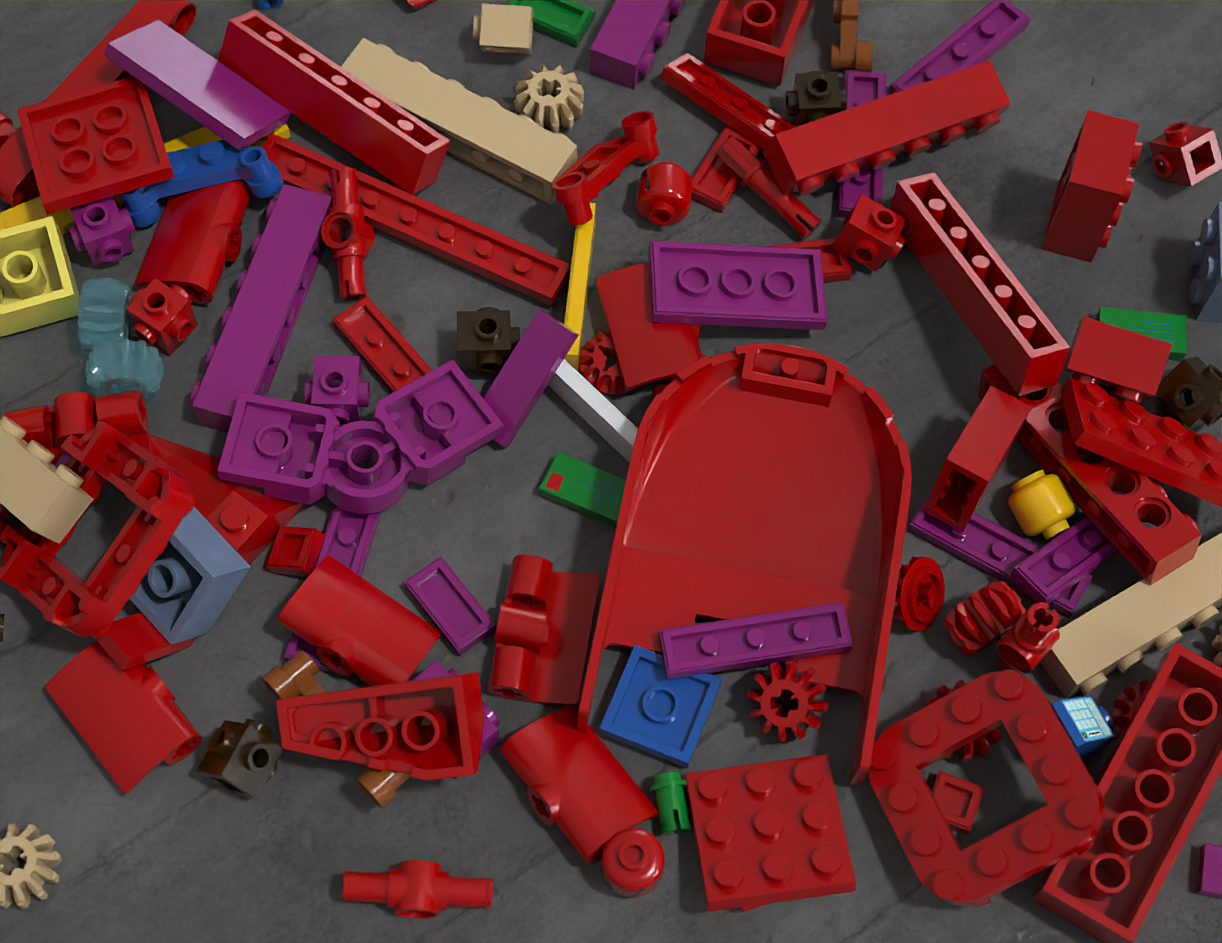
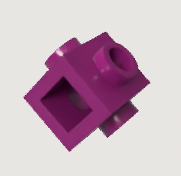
M113 196L70 208L77 225L69 228L73 241L79 253L87 250L93 265L118 260L124 254L134 251L129 234L136 232L127 207L118 210Z
M314 355L313 380L305 381V404L329 408L340 422V427L351 422L361 421L362 407H369L370 382L363 381L364 375L360 357Z

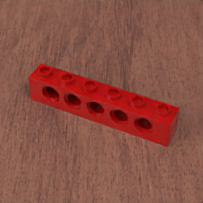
M995 364L981 371L978 397L982 400L990 386H993L1031 406L1016 439L1048 474H1056L1062 479L1077 506L1150 586L1195 557L1202 534L1199 532L1195 521L1189 515L1181 513L1173 505L1159 483L1151 481L1143 473L1074 444L1060 392L1063 387L1058 382L1057 385L1018 396ZM1055 428L1064 429V430H1066V431H1059V430H1056ZM1083 459H1090L1095 462H1087ZM1113 490L1121 491L1125 494H1117ZM1143 522L1151 523V524L1155 525L1156 527H1148V526H1145V525L1142 524V523H1143Z

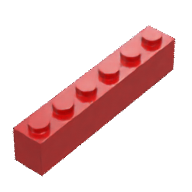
M254 9L228 21L218 59L220 63L288 109L301 122L309 124L327 136L332 143L343 147L359 158L364 165L375 169L387 177L399 189L414 195L436 182L450 140Z
M989 60L775 134L762 152L783 196L797 191L803 196L821 188L825 181L835 178L840 183L851 179L864 167L871 165L872 169L876 170L892 163L896 159L895 156L907 153L908 157H913L929 149L934 142L942 140L944 145L952 143L963 137L966 131L976 128L978 132L986 131L1001 121L999 116L1011 105V102Z
M935 172L897 181L890 210L906 218L900 236L905 238L906 245L1017 395L1020 396L1057 385L1070 346Z

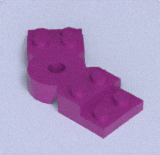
M453 359L379 400L374 421H355L341 427L340 422L329 408L239 392L218 467V479L262 487L267 497L309 505L327 496L335 505L346 511L358 514H371L383 511L399 501L405 493L409 482L429 485L465 464L467 454L503 434L504 424ZM367 461L374 464V466L362 469L355 466V464Z

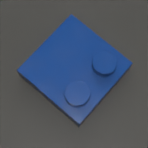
M634 645L599 728V734L688 769L721 686L722 678L706 673L667 680L662 655Z

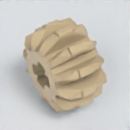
M542 64L540 73L527 69L525 80L517 82L515 88L516 99H514V108L517 111V115H525L531 118L538 126L550 129L552 133H558L560 126L571 130L574 125V119L581 118L584 90L582 85L577 84L575 73L564 75L561 65L554 71H548L546 66Z
M8 824L6 838L2 839L0 837V907L8 908L15 900L21 909H28L30 894L34 893L41 900L47 899V891L42 887L44 883L59 882L60 876L50 868L60 864L62 856L57 851H51L55 844L54 839L49 834L40 836L39 829L35 825H28L21 833L15 824ZM24 860L26 861L23 869L15 868L13 872L10 871L13 863L22 864Z

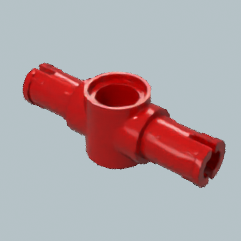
M351 167L339 168V173L337 169L329 171L333 207L329 208V215L321 225L322 239L327 246L332 248L333 261L337 262L339 298L343 300H355L357 295L358 298H363L367 295L364 260L367 259V252L375 242L374 229L369 222L364 220L363 206L359 205L357 170ZM352 227L351 235L345 241V233L348 228Z
M1043 602L1035 603L1024 612L997 643L996 648L1001 656L999 666L1002 671L1008 668L1017 671L1022 676L1030 673L1060 639V633L1057 629L1059 615L1055 609L1051 613L1047 612L1050 605Z
M407 860L399 862L397 869L390 868L389 873L345 871L343 901L387 903V908H394L395 915L415 919L435 918L439 916V910L447 911V906L491 908L493 878L449 876V871H442L441 864L436 862Z

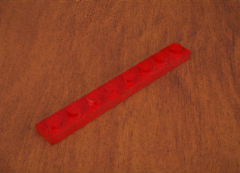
M270 133L262 145L270 162L277 165L283 178V184L332 196L329 171L337 169L339 173V168L348 167L273 133ZM357 171L359 205L363 206L364 220L369 222L373 228L552 307L570 276L571 264Z

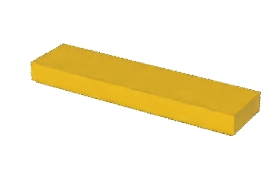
M590 203L593 218L584 224L576 225L564 325L579 336L564 359L577 372H579L594 243L596 203Z

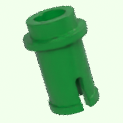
M679 771L665 772L652 776L653 785L649 789L650 793H655L661 835H672V831H676V834L692 830L691 824H689L683 788L687 787L686 780H681Z

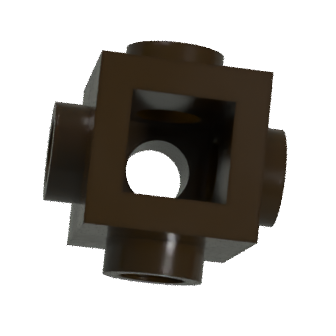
M810 71L807 73H797L793 90L786 92L787 116L793 117V125L796 127L847 110L846 89H839L837 72L823 73L821 71Z
M484 307L477 311H457V354L459 368L462 371H478L484 374L500 372L520 340V327H511L510 310Z
M1199 357L1185 358L1160 382L1156 394L1167 404L1165 407L1166 413L1183 426L1187 425L1188 428L1206 424L1207 427H1210L1222 418V372L1214 365L1209 364L1207 366Z
M246 718L244 723L224 720L222 726L212 734L208 742V751L197 772L231 794L257 799L265 783L276 772L277 761L284 749L282 745L269 737L272 731L258 721Z

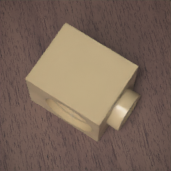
M482 4L481 15H474L473 40H480V47L483 52L531 55L534 15L532 7Z

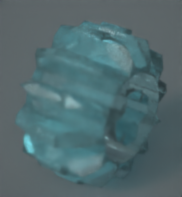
M100 277V279H88L82 285L81 294L79 295L77 324L79 327L78 337L84 349L109 353V351H120L127 344L131 320L126 310L130 304V293L125 281Z
M128 337L124 340L108 338L107 343L100 342L94 344L93 351L89 353V360L86 361L85 375L87 376V384L91 386V393L102 396L140 390L144 399L155 398L156 391L160 389L161 381H163L164 367L162 366V358L159 357L158 349L146 346L144 340L134 342L130 341Z

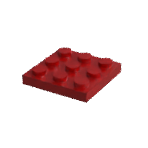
M134 76L17 109L42 205L47 215L175 178L146 85Z
M827 754L686 773L687 793L708 912L855 892V874Z

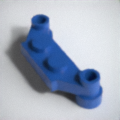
M219 140L168 152L167 155L175 178L119 195L124 202L123 208L127 207L134 226L146 227L156 222L161 215V207L157 201L159 198L237 179L246 180L254 196L268 198L281 190L283 178L277 165L270 162L262 147H245L238 150L225 140Z

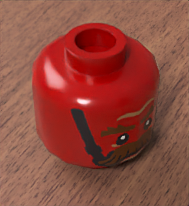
M659 162L649 166L642 172L639 179L636 196L638 212L643 218L660 226L682 221L687 217L691 207L693 193L692 177L681 166L673 162Z
M626 828L617 831L608 839L602 850L601 872L605 883L613 892L623 897L637 898L649 894L658 886L663 876L665 854L662 845L652 833L642 828Z

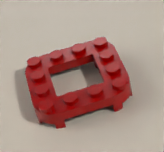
M97 421L96 428L86 433L83 437L79 438L71 434L60 447L72 455L66 467L84 480L79 487L94 499L91 504L97 500L101 488L108 480L138 506L87 581H84L55 556L62 545L71 538L75 526L84 513L60 544L33 532L26 525L20 531L6 524L0 535V541L7 544L3 565L0 566V580L15 587L44 613L42 618L74 635L92 636L96 639L104 637L109 632L115 617L128 599L137 591L141 580L156 558L165 550L168 540L177 529L182 518L190 513L195 504V496L192 492L188 491L187 482L181 473L139 443L103 421Z
M1008 669L991 672L972 680L893 724L873 744L871 764L868 771L872 788L920 882L931 893L948 903L958 906H971L973 908L992 903L990 898L1075 852L1080 856L1094 844L1093 839L1100 829L1103 819V807H1105L1102 793L1093 781L1047 697L1035 683L1015 670ZM1004 724L1045 798L1047 805L970 847L961 850L923 777L924 772L922 769Z

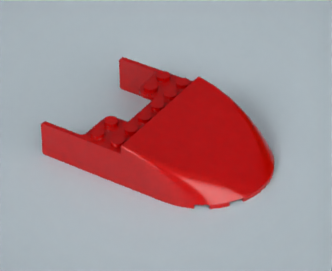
M777 343L735 346L733 351L721 353L711 358L707 355L691 363L678 372L676 378L660 394L654 397L638 427L633 445L579 706L577 730L587 732L603 651L609 645L633 649L634 645L662 655L658 636L659 630L694 625L696 616L721 621L843 602L853 643L852 650L796 660L799 664L798 676H801L809 667L816 670L814 677L808 681L810 684L816 685L824 682L829 688L854 692L860 696L861 709L849 784L860 785L868 773L871 764L911 497L912 475L906 441L902 440L893 420L894 414L872 386L866 387L860 380L848 372L849 368L826 355L793 345ZM784 661L785 668L789 661Z

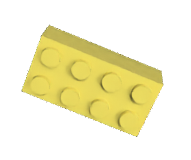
M53 216L0 230V337L84 314L64 238Z

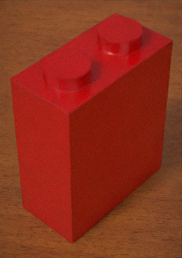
M990 386L948 455L923 511L964 532L1004 463L1031 406L1010 394Z

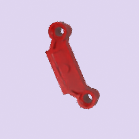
M640 111L626 116L621 121L624 132L623 136L605 143H596L551 184L555 198L559 204L563 205L570 225H581L593 218L590 201L595 199L609 182L618 178L621 175V171L634 159L638 162H648L660 155L655 137L658 129L652 112Z

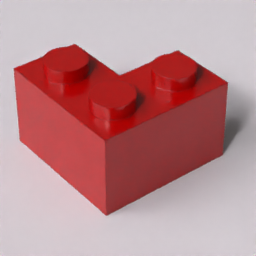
M1084 316L1078 323L1063 372L1072 374V379L1086 385L1088 383L1096 385L1101 383V388L1111 391V396L1122 401L1132 400L1141 403V401L1156 396L1173 344Z

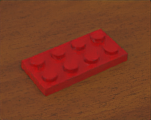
M1072 378L1067 381L1060 392L1075 445L1222 507V444L1218 439L1208 433L1200 435L1186 429L1180 422L1171 417L1161 418L1146 411L1135 401H1122L1115 398L1096 384L1088 383L1086 385Z

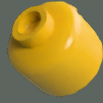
M1042 469L1011 486L1014 493L1008 498V506L1026 535L1035 536L1042 533L1044 538L1048 540L1070 528L1067 519L1076 512V504L1058 475H1046Z

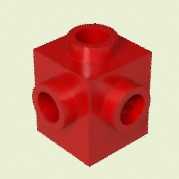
M1177 122L1167 126L1163 130L1164 133L1149 142L1153 156L1152 165L1160 180L1178 183L1180 186H1193L1222 168V157L1214 129L1189 125L1188 122Z
M861 194L844 219L832 248L877 272L886 258L893 261L901 250L905 238L900 236L906 218Z
M154 278L146 288H142L134 294L129 307L126 309L133 324L131 328L133 334L148 346L154 345L171 356L198 326L190 304L192 302L191 297L179 286L171 284L169 287L157 278Z

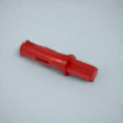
M730 137L721 144L717 154L742 179L741 185L743 187L749 186L800 235L802 240L808 238L813 232L799 220L800 216L814 229L818 228L822 219L817 217L793 193L783 196L773 173L766 167L768 164L766 160L759 161L736 137Z

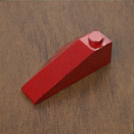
M149 434V451L183 475L187 482L188 491L192 492L195 496L194 507L249 565L276 538L279 527L287 526L306 505L304 503L267 497L262 487L218 479V467L221 458Z
M478 672L276 700L283 749L333 760L341 759L368 765L369 768L382 771L391 770L409 774L411 777L423 780L477 774L485 721Z

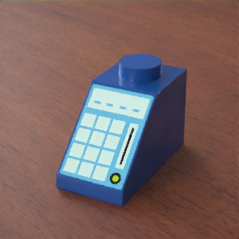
M1091 695L1063 699L1051 704L1082 761L1105 750L1115 738L1111 717L1102 706H1097Z

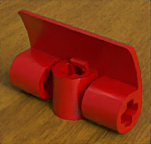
M237 179L171 195L135 284L137 287L147 286L154 278H157L164 284H175L182 288L191 297L193 303H211L224 272L225 261L234 262L241 251L242 231L240 226L253 195L249 186Z
M649 262L625 267L597 278V289L623 384L627 391L666 378L671 383L676 378L678 372L691 363L703 358L698 341L700 337V324L652 322Z
M140 390L102 395L97 398L85 392H68L55 397L54 405L52 406L41 405L6 411L3 417L11 419L27 432L22 439L28 444L31 440H34L54 454L55 457L51 461L53 465L56 464L65 452L60 447L71 434L79 438L83 437L86 433L96 428L97 421L109 424L149 450L147 407Z
M524 554L513 558L505 602L501 603L494 640L496 647L487 688L491 694L510 700L547 705L575 706L578 703L600 574L553 571L554 566L552 562L535 555Z
M327 556L314 569L285 605L277 619L278 623L310 645L317 646L319 659L330 670L343 676H349L355 672L361 680L370 686L409 681L421 661L442 635L438 629L331 556Z
M97 640L68 662L46 684L48 693L124 794H129L163 760L168 765L178 763L193 753L202 742V736L175 703V697L151 666L148 667L143 663L122 670Z
M568 706L534 721L513 734L502 745L500 754L523 784L529 788V802L537 816L547 825L552 826L557 823L560 831L587 865H590L602 859V850L612 835L617 831L633 828L656 817L658 810L589 724L587 732L577 730L578 711L575 707Z

